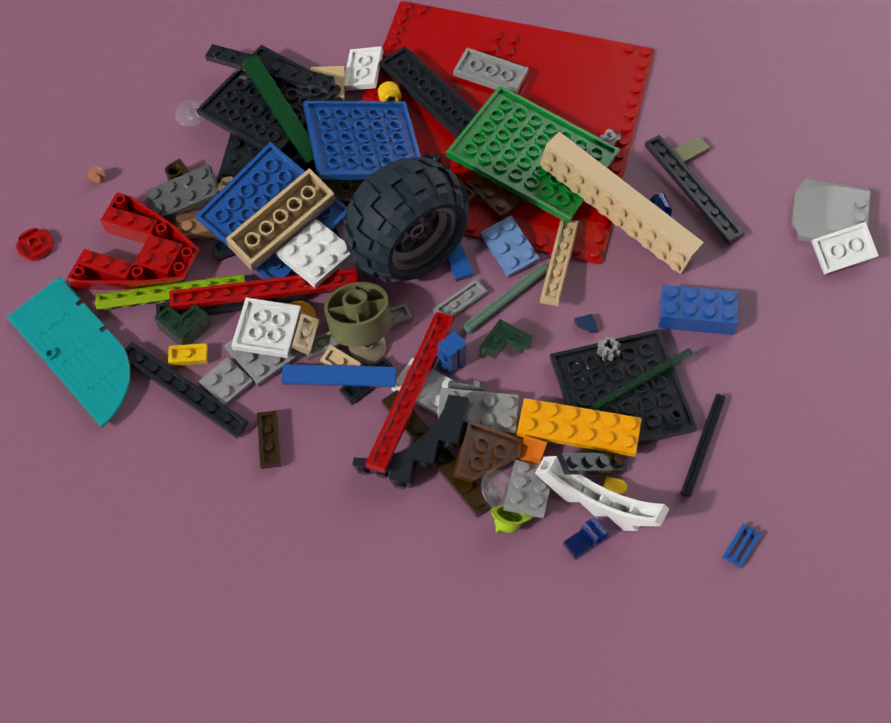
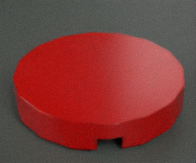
M37 228L26 230L19 236L18 243L16 242L19 255L29 261H38L45 258L51 253L54 246L51 234L45 229Z

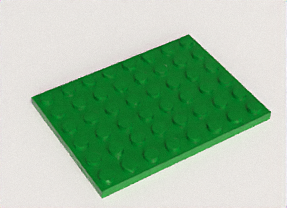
M500 85L446 151V156L569 224L585 201L584 198L573 193L569 187L559 182L555 176L545 171L539 165L546 144L558 132H561L606 168H609L620 149Z

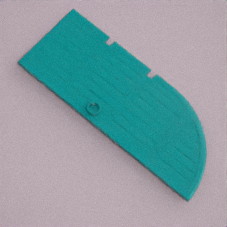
M58 277L7 316V318L102 428L116 414L126 397L130 383L129 359L119 340L109 329L101 332L105 325L85 303L77 306L82 301L81 298L61 277Z

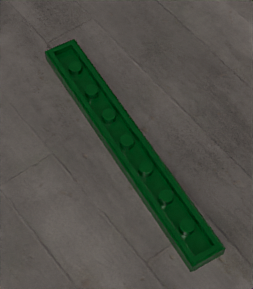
M257 54L242 60V66L306 166L314 163L310 136Z

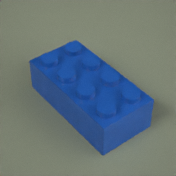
M662 285L659 296L658 328L734 335L738 325V291Z

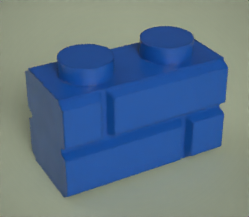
M456 332L451 333L447 336V339H443L438 343L437 356L439 361L437 365L443 372L446 371L452 375L458 368L466 364V342Z

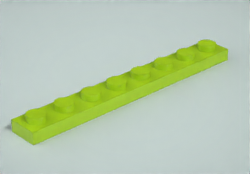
M245 274L100 293L96 295L95 306L96 309L108 310L118 306L128 307L133 304L144 305L155 301L165 302L170 299L169 291L246 282Z

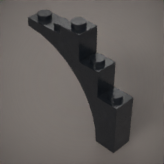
M448 394L444 409L436 423L416 443L400 452L394 453L385 473L366 468L368 458L354 457L353 467L358 473L363 475L375 473L376 476L381 478H388L390 476L389 480L395 488H412L417 465H419V468L427 470L430 467L437 468L441 445L449 450L460 448L470 408L468 397Z

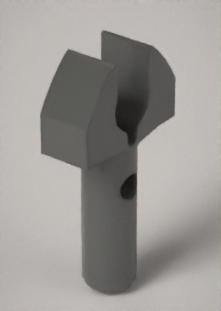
M474 380L472 384L455 381L448 382V388L485 392V384L481 381Z

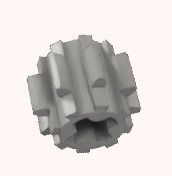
M605 337V340L602 339V341L598 342L597 354L602 356V360L613 361V358L619 357L621 344L618 341L616 342L614 337Z

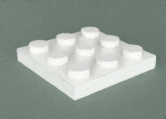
M317 219L276 252L279 259L314 288H317L351 258L346 243Z
M246 298L231 345L232 350L288 358L301 314V306Z

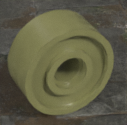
M355 282L344 285L332 292L324 305V312L332 338L345 346L361 347L373 344L382 339L392 327L393 318L387 293L383 288L373 283Z

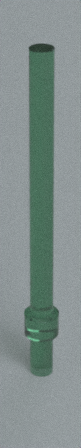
M687 348L679 354L671 355L667 361L593 402L594 409H599L666 369L681 364L682 360L692 355L691 349Z

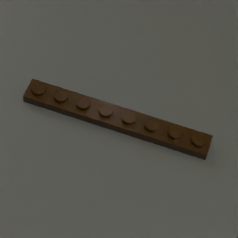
M398 390L381 400L382 405L388 412H390L397 397ZM413 410L404 431L416 443L427 434L430 428ZM441 445L436 469L478 518L492 508L494 503L476 482L470 483L453 477L457 460L448 449L443 448Z

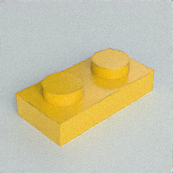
M207 343L169 346V366L208 364Z

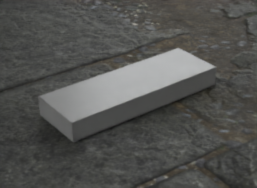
M475 279L433 308V313L440 312L455 318L486 296L488 290Z

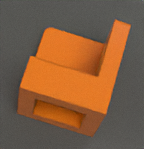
M525 435L518 460L540 465L546 453L547 442Z

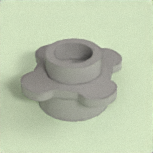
M607 129L606 133L600 136V139L615 146L617 140L621 139V136L613 132L612 129Z

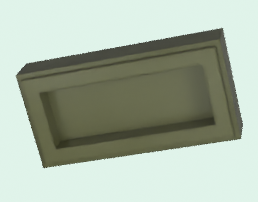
M698 136L673 151L686 164L709 152L710 147Z

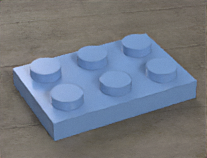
M512 216L480 232L481 238L507 278L539 261V256Z

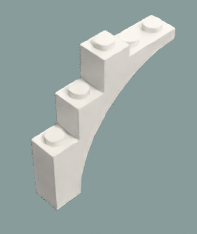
M557 456L544 457L535 472L566 502H580L594 516H608L623 531H637L640 526H661L669 511L665 504L643 502L622 496L592 482L582 475H564Z

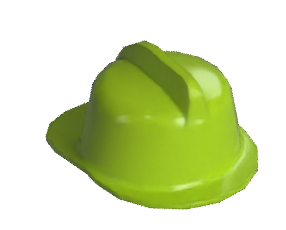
M504 504L493 507L491 510L497 533H515L524 522L534 517L503 510Z

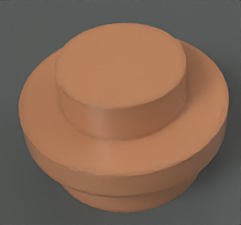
M98 166L89 169L87 174L88 178L95 183H102L106 178L105 171Z

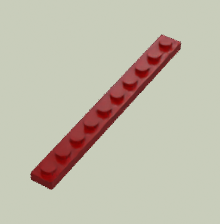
M356 268L335 271L317 288L310 285L300 275L172 290L169 291L170 308L172 311L245 302L246 298L263 300L335 291L344 285L357 282Z
M440 312L435 313L369 454L366 468L382 473L386 472L436 362L438 343L446 339L454 322V316Z

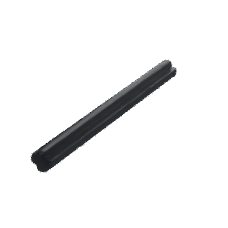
M715 395L681 490L683 496L691 497L726 399L724 395Z

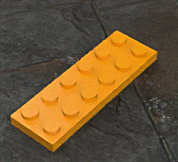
M524 398L517 437L524 438L527 435L541 441L635 457L641 418Z

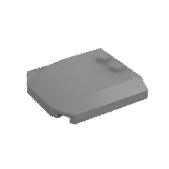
M805 179L795 191L791 225L797 231L798 240L811 242L813 239L866 222L868 227L870 190L868 188Z

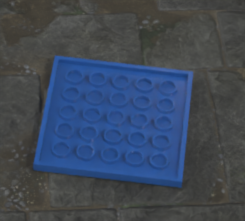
M304 101L303 108L316 170L321 180L367 179L376 170L402 158L421 157L406 102Z
M270 142L195 218L228 247L226 238L305 171ZM335 197V202L315 219L333 231L344 219L348 210L347 206ZM276 252L255 269L265 279L288 277L294 271L277 257Z

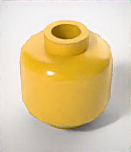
M390 81L379 86L378 96L380 101L400 102L401 93L398 85Z

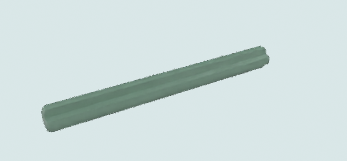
M541 263L463 325L464 330L468 334L472 333L543 277L548 271V266L545 263Z

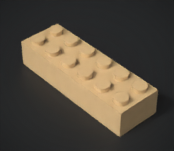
M309 168L226 238L227 245L253 272L335 202L334 193Z

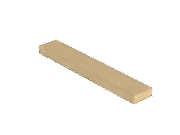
M563 220L560 221L540 297V303L559 306L579 226L578 220H571L569 224Z

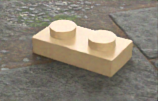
M301 313L291 349L309 355L319 319Z
M332 345L328 347L320 359L325 365L363 366L360 362Z

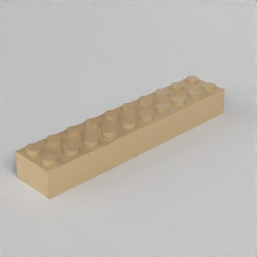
M558 132L546 144L539 164L545 171L555 176L559 182L564 183L573 193L584 198L586 203L591 204L600 214L605 215L630 237L640 242L644 248L654 253L658 259L667 263L672 270L681 274L691 264L702 247L703 241L561 132Z

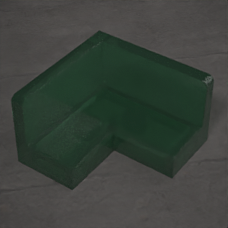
M196 304L182 316L167 306L154 317L159 330L177 345L192 344L211 327L208 314Z
M499 319L479 346V357L483 359L487 354L496 359L505 346L523 354L525 349L530 350L532 336Z

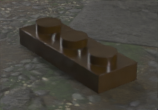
M277 410L258 412L261 469L281 467Z

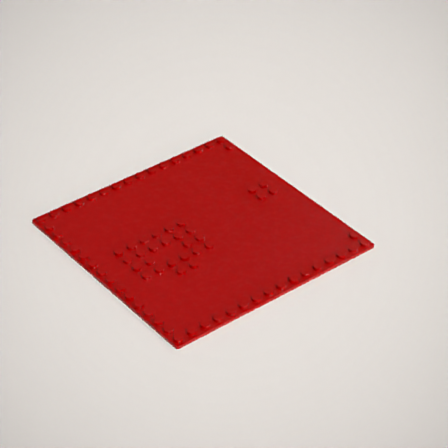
M401 1L399 3L382 47V60L406 46L477 112H479L496 90L453 76V71L466 48L529 68L528 74L517 93L518 95L598 138L604 135L607 129H612L616 134H620L621 139L617 140L615 147L620 149L619 154L608 169L623 180L654 55L653 48ZM380 68L376 88L366 89L362 101H380L378 88L382 83L391 81L396 85L398 84ZM398 85L401 93L400 102H406L421 157L424 153L441 155L442 160L440 164L448 167L465 185L466 181L477 173L446 156V151L456 138ZM478 198L469 205L468 213L470 215L464 236L483 240L480 232L512 216L535 251L552 255L561 221L558 217L528 201L501 220ZM341 201L348 207L350 201ZM584 202L572 218V220L579 221V226L570 259L599 265L603 260L612 221L605 215L600 214L591 204Z

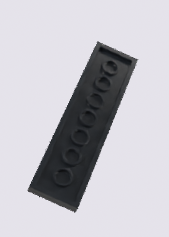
M406 46L379 62L380 68L456 139L478 113Z

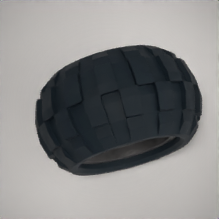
M427 157L398 159L376 170L356 190L344 217L343 234L346 239V246L353 260L369 275L395 283L414 280L435 270L455 251L467 228L470 215L468 213L469 204L462 182L448 167Z

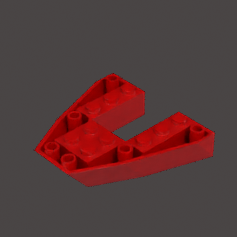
M116 192L101 218V223L106 233L144 244L135 262L130 263L83 249L67 279L73 290H130L174 284L185 278L199 248L176 226L132 196Z

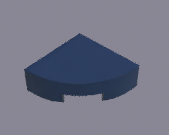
M593 314L574 318V323L578 328L589 333L598 332Z

